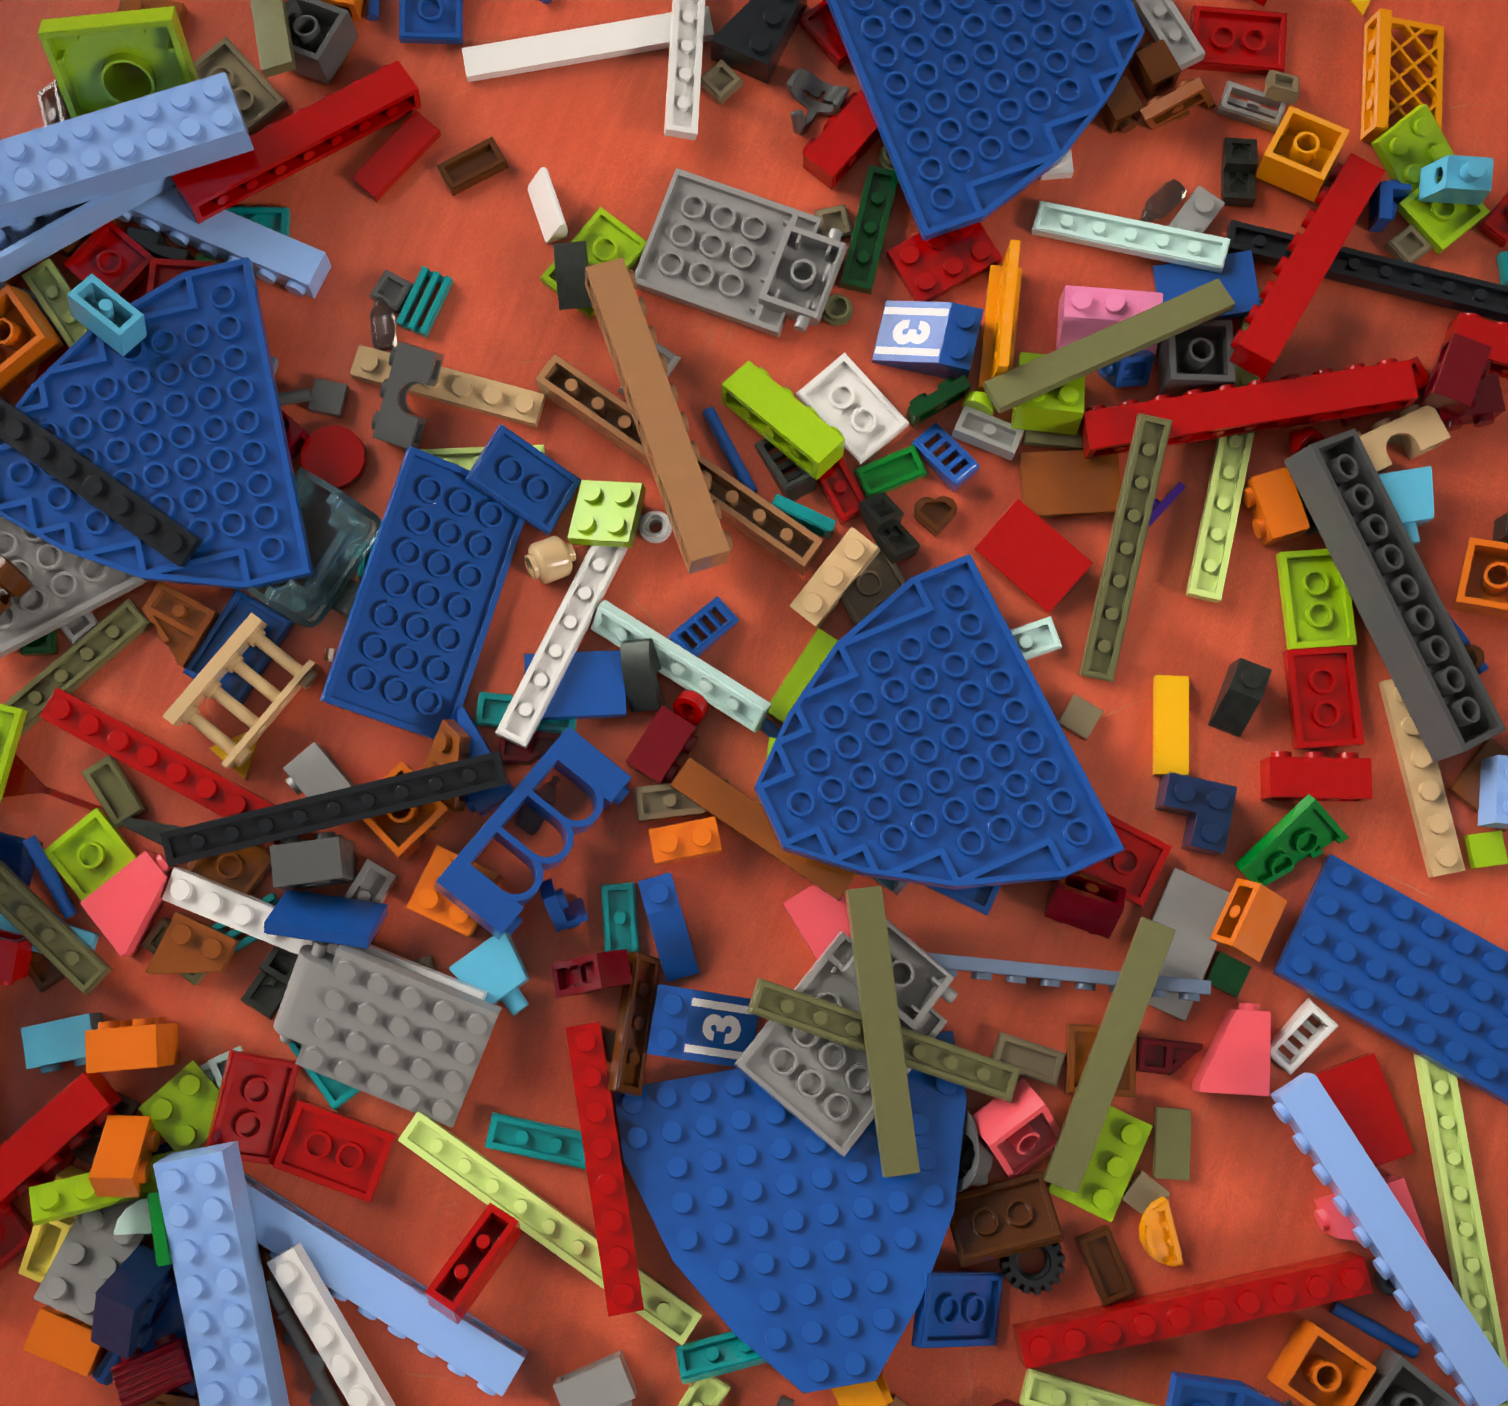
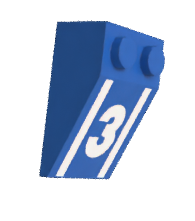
M886 300L872 363L944 379L954 377L956 380L963 375L968 378L984 309L953 302Z
M658 984L647 1054L736 1067L734 1063L754 1040L756 1035L758 1016L747 1012L751 999Z

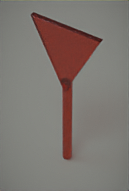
M15 753L3 797L45 793L92 811L95 808H100L107 814L101 806L45 787Z

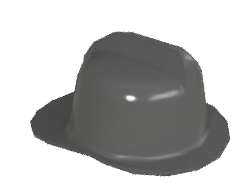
M968 1110L965 1111L956 1192L963 1191L969 1185L982 1186L987 1184L993 1162L992 1152L985 1142L978 1137L975 1120Z

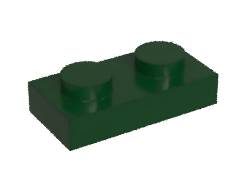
M965 375L956 380L954 377H950L937 386L938 390L927 396L926 393H922L910 401L906 418L912 428L965 398L971 388V384Z

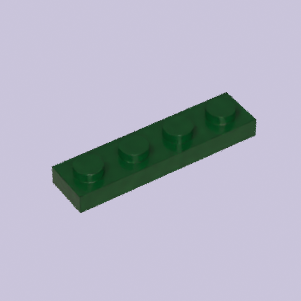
M869 165L840 288L871 295L898 184V178L894 170Z

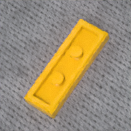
M1155 675L1153 677V775L1163 776L1169 772L1189 775V676Z

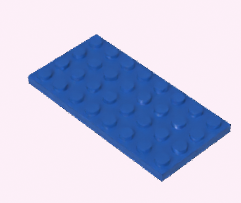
M410 446L407 448L319 701L434 740L443 719L454 720L457 723V710L463 706L524 524L522 519L467 483L465 478L470 470Z
M1334 855L1327 856L1272 973L1508 1106V952Z

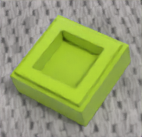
M1502 830L1464 836L1470 869L1508 864Z

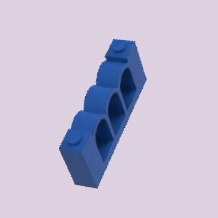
M568 726L436 880L434 888L498 940L504 933L511 936L523 921L519 917L524 908L522 905L534 898L543 882V870L556 868L566 859L573 846L574 834L583 833L590 829L597 821L603 808L607 810L613 802L618 806L630 792V789L626 786L632 777ZM554 768L590 798L593 809L592 815L587 819L580 821L568 819L534 792ZM524 803L555 827L561 834L563 850L557 855L551 857L539 856L503 828ZM493 839L520 859L531 870L533 885L526 892L510 894L502 890L472 866Z

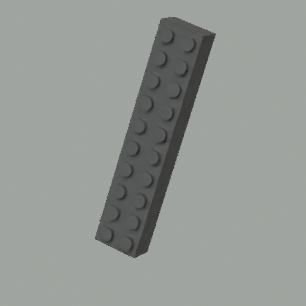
M1354 428L1313 443L1284 460L1433 762L1465 752L1505 731L1506 728L1356 429Z

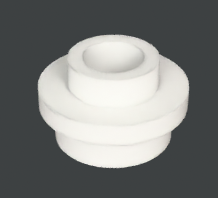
M650 511L641 518L639 530L641 536L646 541L657 544L668 539L672 532V526L665 513ZM654 523H659L662 526V529L657 533L650 531V526Z

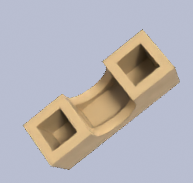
M1415 404L1400 412L1401 417L1391 421L1389 417L1384 418L1371 426L1372 431L1363 435L1360 430L1357 431L1378 474H1381L1392 465L1386 451L1387 443L1400 445L1411 460L1439 447L1451 437L1435 408L1428 405L1420 408L1418 404Z
M851 527L789 606L815 627L820 628L839 604V599L858 576L862 575L880 552L879 547L855 528Z

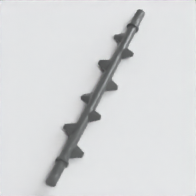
M275 1277L266 1281L268 1296L278 1313V1320L281 1319L286 1328L283 1342L296 1347L316 1385V1389L309 1400L311 1405L343 1406L325 1372L326 1364L319 1353H315Z

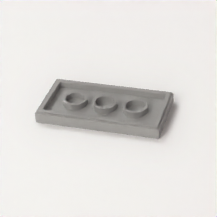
M1172 868L1150 919L1176 929L1159 976L1203 980L1217 946V943L1209 938L1230 892L1177 868ZM1165 992V998L1151 997L1148 1005L1177 1019L1186 1021L1194 1001L1179 1000V993Z

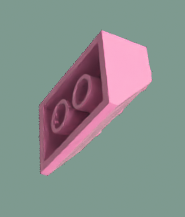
M1065 285L1059 299L1056 350L1163 303V293ZM1157 344L1150 346L1144 350H1149L1151 353L1155 355Z

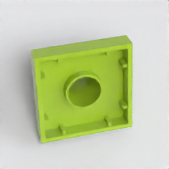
M175 6L42 19L38 36L71 118L199 80Z

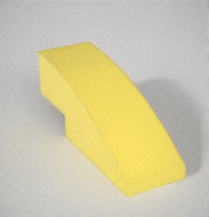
M70 1165L58 1173L54 1181L88 1172ZM77 1215L37 1226L34 1224L18 1273L41 1283Z

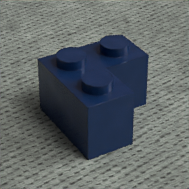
M1169 772L1160 778L1155 809L1187 816L1181 849L1210 856L1225 854L1237 787Z
M140 1244L96 1291L91 1342L126 1359L138 1347L143 1348L153 1332V1327L150 1325L156 1305L163 1298L167 1299L177 1285L173 1264L158 1267L155 1251Z

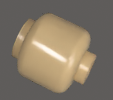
M552 536L530 545L528 554L525 555L524 559L532 579H538L540 582L548 584L567 577L572 573V562L576 561V554L570 543L565 544L561 538Z

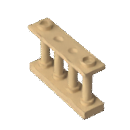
M252 612L162 716L172 725L181 727L184 723L195 727L228 754L221 764L230 769H233L236 765L241 767L253 753L250 748L302 687L306 690L318 677L315 671L320 667L311 659L302 666L265 636L266 632L264 629L268 624ZM249 646H257L294 676L282 692L243 662L244 657H242V654ZM228 671L238 674L272 702L260 718L221 688L222 683L219 681ZM206 697L216 700L250 728L238 744L199 714L200 709L197 707Z

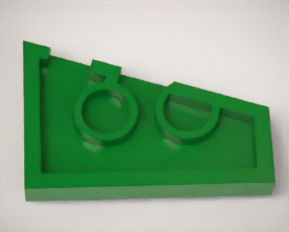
M1308 794L1234 865L1249 881L1266 886L1294 869L1295 863L1308 856L1313 859L1323 853L1322 848L1334 841L1340 844L1349 839V837L1320 803Z

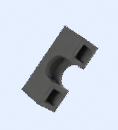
M398 342L397 347L392 349L389 357V366H392L388 379L384 380L380 391V397L383 398L380 411H376L372 420L373 438L404 448L412 446L419 449L427 418L417 415L410 410L407 404V393L417 383L436 386L444 354L405 342Z

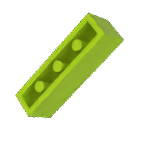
M747 361L722 383L721 402L816 481L843 457L845 438L840 430L825 423L819 418L813 408L805 406L798 401L787 387H781L771 379V376L765 369L758 368L752 362Z

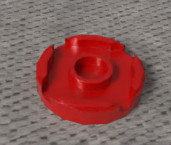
M340 425L325 426L315 430L305 440L300 453V464L305 475L316 486L328 491L343 490L362 477L367 466V452L361 439L352 430Z

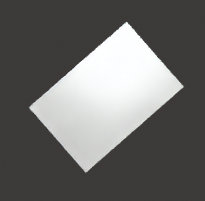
M845 352L796 393V398L803 405L813 408L819 418L825 423L840 430L845 438L844 450L859 467L909 425L904 416Z

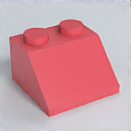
M1024 1078L1017 1082L1011 1102L995 1098L972 1115L979 1138L991 1150L994 1159L1009 1179L1022 1176L1050 1155L1061 1131L1046 1104Z

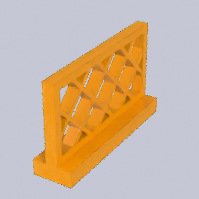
M1380 8L1364 24L1360 141L1372 143L1389 129V116L1394 113L1399 121L1407 114L1401 106L1409 101L1414 109L1418 105H1422L1423 103L1416 96L1422 89L1431 98V107L1429 109L1439 128L1442 129L1444 26L1392 17V10ZM1392 29L1400 30L1407 40L1399 45L1392 36ZM1420 34L1433 36V48L1431 50H1428L1418 38ZM1409 43L1421 56L1416 62H1413L1403 50ZM1394 55L1406 67V70L1401 74H1398L1391 65V57ZM1423 60L1432 69V77L1429 80L1417 67ZM1408 72L1420 84V87L1414 92L1402 79ZM1393 84L1405 96V99L1399 104L1390 95V87Z
M1010 240L1002 266L990 265L977 391L986 392L984 390L985 381L1013 369L1022 268H1018L1020 240Z

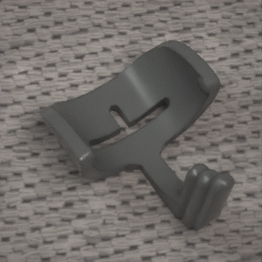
M797 69L787 82V89L799 104L808 109V113L804 116V112L801 109L790 113L793 132L803 136L809 130L816 115L830 116L836 114L850 88L831 85L820 80L805 69ZM804 93H807L808 95L812 96L813 98H815V99H817V100H819V98L821 97V95H822L823 93H825L824 96H823V98H822V102H825V103H828V104H824V103L818 102V101H816V100L810 98L809 96H807V95L804 94Z

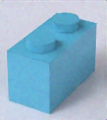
M92 273L67 294L71 315L123 357L147 336L144 314Z
M88 1013L21 1028L26 1069L40 1068V1073L45 1074L63 1070L62 1063L74 1061L75 1067L86 1065L85 1030L98 1029V1022H103L102 1013Z

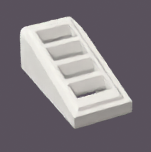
M1308 997L1271 1040L1270 1057L1291 1075L1338 1027V1024ZM1310 1015H1313L1321 1023L1318 1028L1307 1020ZM1301 1024L1312 1033L1309 1039L1297 1029ZM1291 1035L1303 1044L1300 1049L1288 1040ZM1282 1044L1294 1054L1291 1060L1278 1050Z

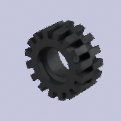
M1059 1242L1039 1247L1044 1253L1045 1262L1041 1270L1036 1273H1026L1020 1268L1018 1262L1020 1253L999 1258L1001 1263L999 1266L1005 1278L1013 1287L1020 1289L1026 1294L1033 1292L1035 1295H1038L1043 1290L1046 1292L1052 1290L1051 1285L1060 1282L1061 1279L1058 1277L1060 1273L1064 1274L1065 1270L1063 1266L1065 1255L1061 1251L1062 1247Z

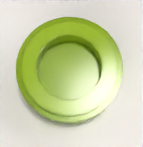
M981 391L968 392L962 403V407L966 405L993 416L996 409L989 396Z

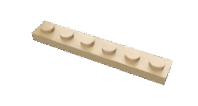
M359 345L350 376L352 379L382 386L384 380L389 378L392 367L389 366L390 353ZM442 366L436 386L417 383L408 391V394L535 428L538 427L546 401V396L543 393Z
M1393 680L1381 681L1378 684L1427 876L1430 878L1466 871L1438 761L1433 762Z

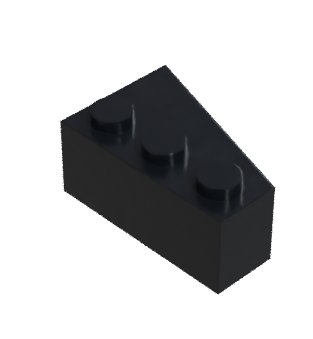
M750 0L710 39L711 60L719 62L722 59L730 68L768 84L799 22V18L807 6V0Z

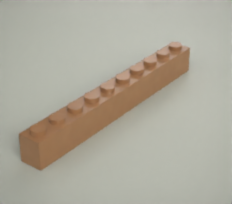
M623 258L585 267V287L688 574L726 564L730 550H733L732 539L728 530L723 531L719 521L722 519L719 503L717 500L712 501L708 491L711 490L710 479L706 470L701 471L698 463L700 453L696 442L689 439L687 416L684 411L679 412L676 403L679 401L676 386L673 382H668L666 376L668 366L665 356L658 354L655 346L657 345L655 329L653 325L648 326L645 319L647 309L644 299L642 297L638 298L635 291L637 288L635 274L632 269L627 270Z
M554 354L535 379L539 392L545 394L554 403L651 469L628 404ZM700 455V460H698L701 471L706 470L711 483V490L708 491L712 501L717 500L719 503L722 520L795 571L804 575L821 552L823 539Z

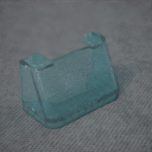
M300 467L295 474V482L313 575L260 588L250 586L243 589L301 626L311 628L322 622L374 544L381 521L376 514L343 491Z

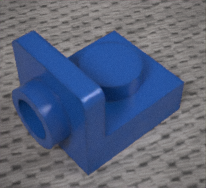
M1387 180L1378 184L1369 200V232H1382L1388 223L1394 220L1397 204L1412 192L1411 184H1403L1398 180Z
M1141 350L1099 369L1098 373L1114 388L1146 386L1149 382L1155 355L1149 350Z
M552 878L542 882L540 886L542 900L556 932L575 928L588 920L582 898L568 902L563 888L556 890Z

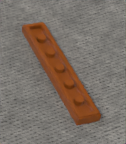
M692 758L687 760L670 784L676 791L837 901H840L845 890L848 889L857 876L856 873L783 851L763 807Z

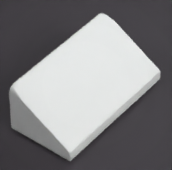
M542 167L529 183L528 193L546 243H552L568 238L569 233L548 169Z

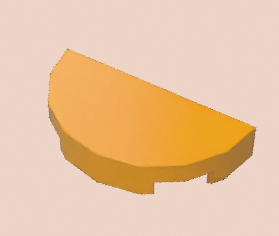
M1161 1196L1151 1202L1144 1211L1139 1224V1239L1145 1252L1155 1261L1166 1264L1169 1267L1184 1266L1169 1201L1164 1196Z

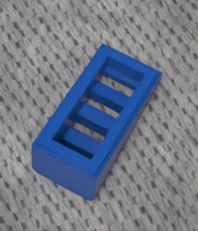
M937 423L933 424L911 442V445H915L917 452L952 492L956 491L979 471L980 465ZM936 435L939 440L927 449L924 444ZM945 445L948 449L936 457L933 453ZM953 454L956 458L945 466L942 462ZM961 463L964 468L954 475L951 470Z
M717 596L668 636V639L699 658L740 620ZM715 608L727 620L723 625L711 613ZM705 617L717 628L713 633L702 622ZM696 625L707 636L703 641L692 630ZM688 634L697 646L692 649L682 637Z

